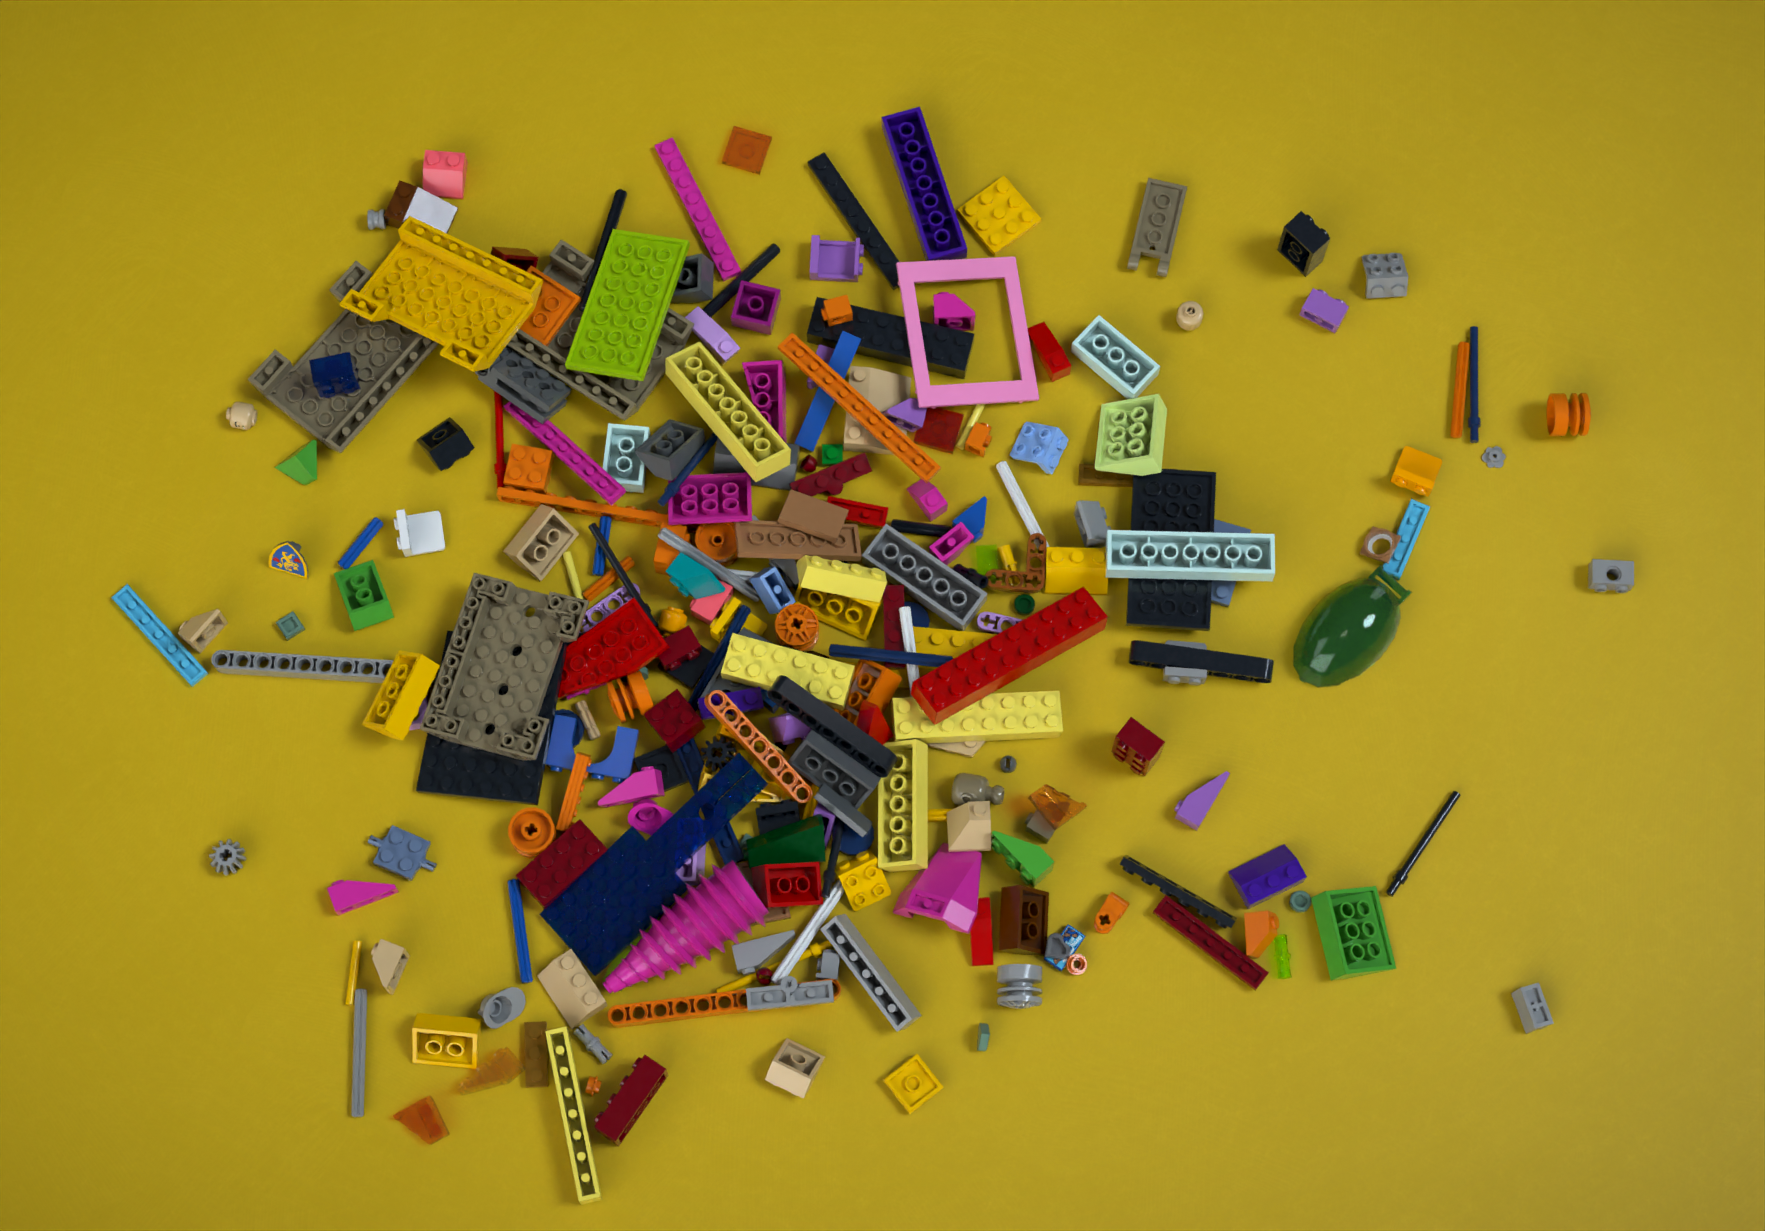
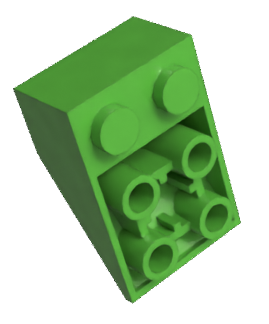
M997 831L992 832V849L998 855L1002 853L1006 858L1005 862L1012 870L1016 868L1021 873L1020 878L1025 884H1031L1035 887L1053 870L1054 861L1040 846Z

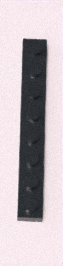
M825 152L808 161L809 168L856 237L860 238L861 244L864 245L865 250L893 291L899 288L896 263L900 261Z

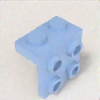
M1025 422L1011 450L1010 456L1013 459L1037 463L1045 473L1053 475L1069 439L1058 427Z

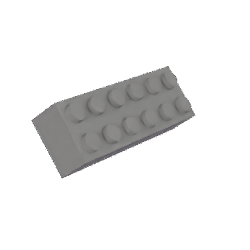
M885 524L862 554V563L869 568H878L885 571L887 581L893 585H904V592L959 631H964L987 601V593L888 524Z

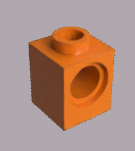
M847 295L823 301L824 308L821 309L823 320H827L829 326L853 320V312Z

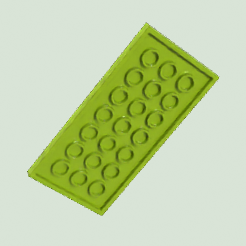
M617 229L612 230L565 363L566 369L644 381L690 247L689 240Z

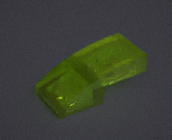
M997 544L976 546L977 572L979 574L985 575L987 571L992 569L999 570ZM991 575L989 579L991 584L999 581V579H995V575Z

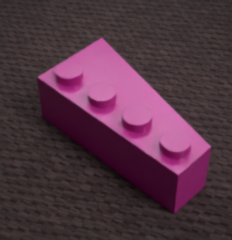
M783 361L742 362L753 405L783 441L787 443L786 368Z

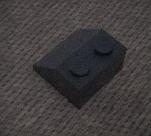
M451 417L417 439L419 445L440 471L450 468L455 461L468 456L474 449L464 430Z

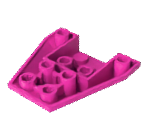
M943 843L928 860V869H921L900 893L893 913L908 918H913L914 914L938 919L945 921L950 929L969 934L977 916L982 853L978 851L949 852L948 844Z

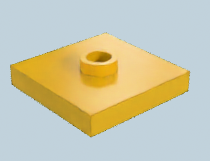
M915 1054L883 1079L884 1083L909 1114H912L944 1088L918 1054Z

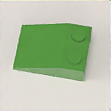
M373 560L334 573L354 631L394 618Z

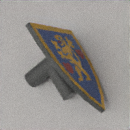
M286 541L273 548L269 555V568L308 579V566L303 555L300 553L301 546L293 541Z

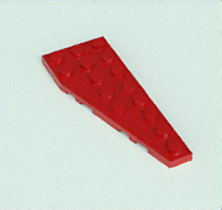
M632 598L579 637L577 641L567 646L558 699L636 673L670 648L635 598Z

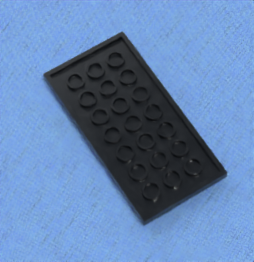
M1162 469L1161 473L1144 476L1133 475L1130 530L1214 533L1216 472ZM1128 578L1126 626L1209 631L1212 580Z

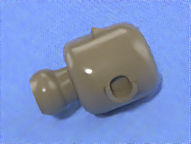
M959 773L953 781L951 798L953 803L958 806L974 801H990L994 805H1000L1004 799V788L999 785L990 787L988 779L984 776Z

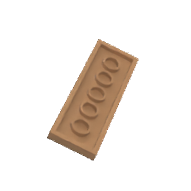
M752 520L734 523L737 557L801 559L807 555L839 561H860L862 557L857 524H844L837 542L833 543L777 523L778 521Z

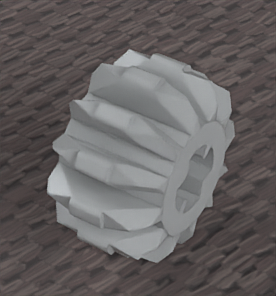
M227 839L225 845L221 840L219 841V848L212 846L216 853L209 854V857L213 859L210 865L216 867L215 871L217 873L223 871L225 876H228L230 870L233 874H236L235 868L239 867L242 869L243 865L240 862L246 861V857L242 855L245 849L239 848L240 843L237 841L232 844V840ZM228 854H230L232 857H229L227 861H225L224 857H227Z

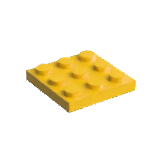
M1004 175L957 209L959 216L994 256L1041 223L1042 220Z

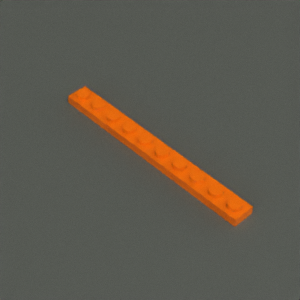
M791 333L778 345V349L926 484L941 470V467L795 334Z
M512 486L498 487L497 491L498 500L502 502L539 507L543 504L554 508L556 511L599 518L601 516L611 517V520L661 528L662 522L669 523L668 512L661 514L653 509L642 511L637 510L634 506H625V508L618 507L616 504L611 506L608 502L600 504L592 499L582 501L577 500L573 496H565L563 498L557 497L556 494L550 492L539 494L531 489H525L524 491L516 490ZM682 524L681 526H686L687 531L690 533H696L700 524Z

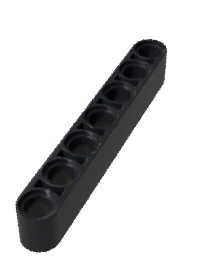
M1141 640L1131 641L1128 660L1130 664L1158 669H1165V667L1207 670V676L1257 683L1272 682L1274 661L1267 658Z
M783 675L778 676L768 690L767 695L770 700L872 773L881 778H886L897 762V756L892 751L790 678Z

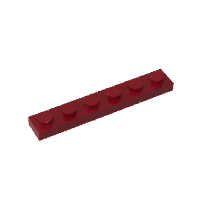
M1167 895L1164 896L1154 909L1153 914L1255 991L1268 975V971Z

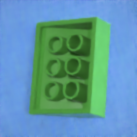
M1376 886L1325 891L1311 898L1331 980L1348 979L1396 969Z

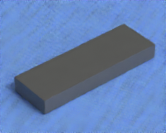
M823 783L814 798L860 836L864 837L873 822Z

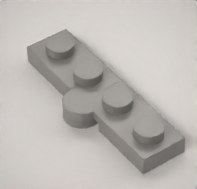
M786 976L781 980L780 985L746 988L748 1011L834 1003L832 980L798 984L794 977Z

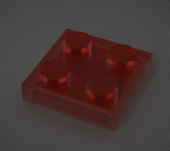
M927 407L923 427L916 431L913 442L921 446L953 454L964 414L939 407L935 409Z

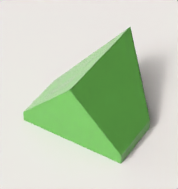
M312 440L301 446L274 468L303 485H308L317 480V440Z

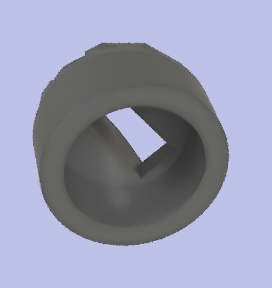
M1007 755L1000 760V768L1003 772L1011 773L1016 769L1017 763L1014 757ZM1006 759H1011L1010 768H1006Z

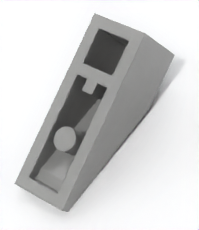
M794 930L739 943V945H731L738 974L749 975L755 973L756 969L762 967L795 939Z

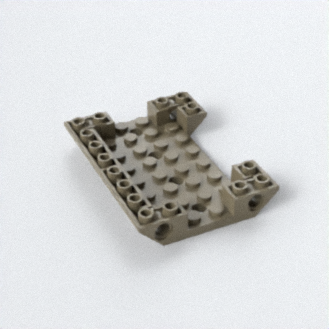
M474 573L420 730L446 741L523 761L536 760L549 723V719L539 717L538 715L562 644L564 642L577 641L589 601L551 591L547 595L516 587L510 581ZM529 608H535L534 615L526 617V611ZM515 647H522V652L518 656L512 655ZM502 686H508V692L505 695H499V689ZM489 725H494V732L487 735L485 733L486 728Z

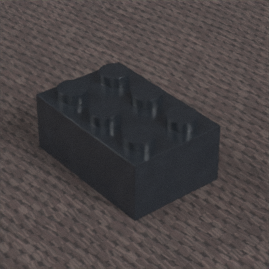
M1301 211L1284 226L1277 250L1306 277L1323 262L1330 237L1326 230L1319 228L1315 224L1311 216L1305 215Z

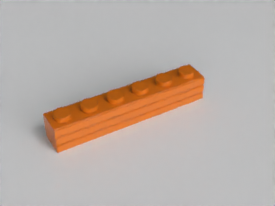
M581 752L576 754L557 822V830L565 832L575 823L572 821L578 813L576 807L581 802L582 797L579 796L585 788L583 782L588 777L589 772H587V768L592 763L591 755Z

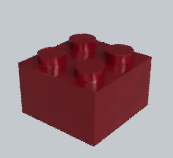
M678 689L644 713L648 723L672 753L706 728L702 719Z

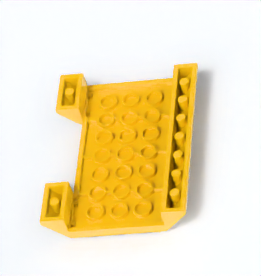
M409 216L398 229L401 238L399 243L360 292L351 289L339 303L340 306L372 322L390 319L443 345L444 348L440 352L441 356L473 372L490 368L535 309L543 279Z

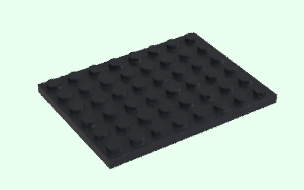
M447 630L441 666L447 648L449 646L453 631ZM566 642L562 644L538 715L539 717L549 719V723L536 760L523 761L446 741L427 733L416 791L424 794L538 805L568 644ZM515 647L512 655L518 656L522 652V647ZM506 685L499 689V695H505L508 692V686ZM489 725L485 733L487 735L492 734L495 726Z

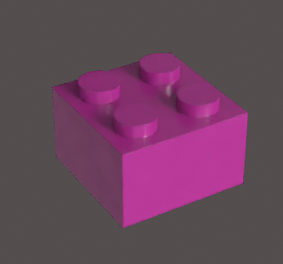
M741 280L731 315L732 326L771 335L781 301V290Z

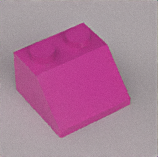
M939 292L933 295V322L935 325L961 331L974 330L976 315L973 309L955 294Z

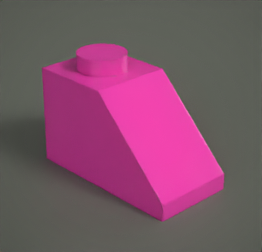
M921 479L907 488L909 494L930 522L947 511V501L930 482L926 484Z
M960 522L929 547V553L948 565L964 551L974 539V536Z

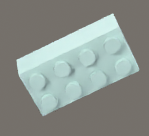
M1100 315L1072 342L1071 352L1126 399L1137 398L1159 374L1160 365Z

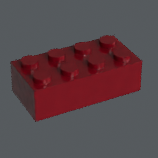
M579 819L516 874V877L547 911L610 854L605 845Z
M647 1055L637 1058L632 1066L634 1070L631 1075H626L619 1085L621 1086L619 1092L611 1095L607 1101L609 1106L605 1112L600 1111L594 1120L596 1123L594 1127L597 1132L618 1147L669 1076L666 1068Z

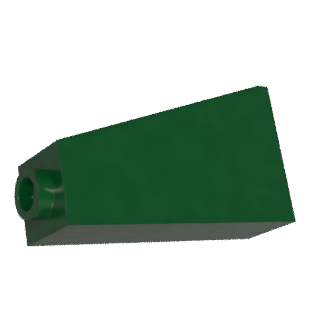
M817 814L747 839V848H743L744 861L749 863V869L765 864L826 862L822 814Z

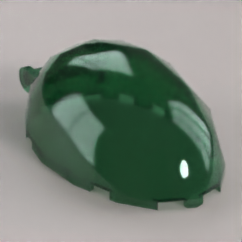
M1382 565L1368 578H1358L1335 588L1318 602L1303 622L1293 646V666L1300 680L1321 688L1338 686L1349 679L1361 675L1382 657L1395 638L1401 619L1400 606L1412 592L1410 590L1407 591L1385 572ZM1376 577H1380L1386 584H1388L1394 591H1396L1401 596V598L1398 599V597L1385 584L1377 580Z

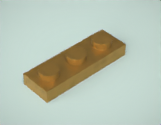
M524 1022L526 1088L548 1087L547 1038L545 1033L547 1031V1022Z

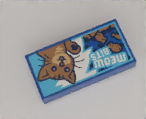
M1069 924L1061 933L1064 943H1067L1071 948L1070 955L1076 952L1086 937ZM1044 958L1046 962L1061 972L1066 966L1067 959Z

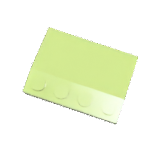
M1159 394L1101 404L1095 459L1096 470L1139 476L1161 473L1167 408Z

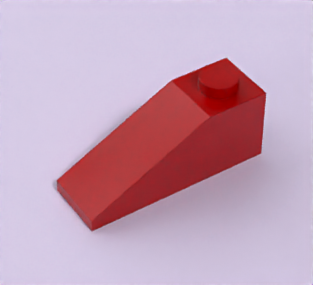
M1045 322L1027 328L1029 339L1051 382L1070 375L1071 364L1063 348Z
M990 897L978 898L977 916L970 930L972 966L994 965Z

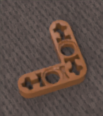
M1034 533L1029 537L1025 572L989 570L985 574L988 579L991 578V575H995V579L1002 580L1003 576L1006 577L1004 585H1001L1002 581H996L995 584H991V580H989L986 587L999 591L1040 592L1045 580L1047 545L1045 536L1040 533ZM1035 539H1039V543H1042L1039 545L1038 553H1034L1035 544L1031 543ZM1038 558L1042 565L1039 568H1033L1030 565V560ZM1011 576H1015L1019 579L1020 584L1011 586L1008 583V579ZM1023 577H1026L1025 582H1032V579L1035 578L1040 584H1037V587L1034 588L1031 583H1026L1025 587H1022Z

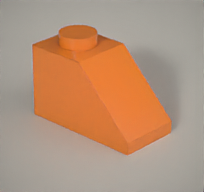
M1268 910L1244 913L1246 955L1254 959L1259 958L1277 936L1279 919L1275 913Z

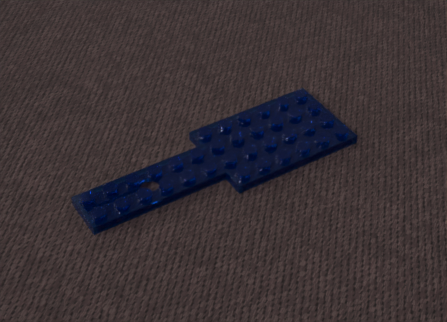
M738 753L647 840L635 827H630L540 915L567 946L573 950L575 955L591 973L597 976L640 935V930L644 931L652 924L650 916L657 919L663 913L662 905L669 908L675 902L674 894L680 897L687 890L686 883L676 872L758 795L768 783ZM705 804H711L714 807V816L709 820H703L699 816V810Z

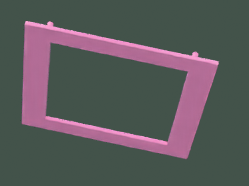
M1015 257L896 263L898 285L900 286L916 387L915 393L917 394L919 408L931 407L935 409L936 407L1008 402L1023 403L1024 401L1039 400ZM1004 278L1021 380L930 386L914 283Z

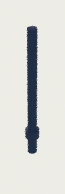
M1476 326L1470 327V417L1468 418V427L1470 428L1471 443L1479 442L1478 428L1481 427V418L1478 417V327Z
M714 432L677 478L667 485L664 494L658 500L659 505L665 506L669 499L679 492V487L717 441V435Z

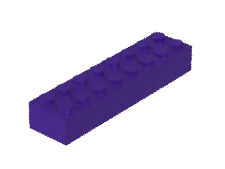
M920 106L883 116L882 130L925 260L936 261L967 258V246Z

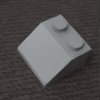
M1076 501L1074 516L1084 547H1106L1107 530L1112 529L1106 525L1105 519H1107L1105 508L1100 507L1099 501Z

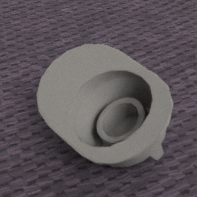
M517 987L506 988L496 994L487 995L482 1000L480 1009L477 1012L483 1017L488 1027L497 1029L514 1020L522 1013L526 1003L525 995Z

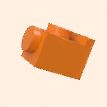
M975 422L965 443V450L984 458L986 447L988 448L992 436H990L992 427L986 423L980 424Z

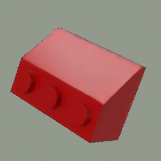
M819 862L765 864L751 868L753 889L766 908L823 904Z

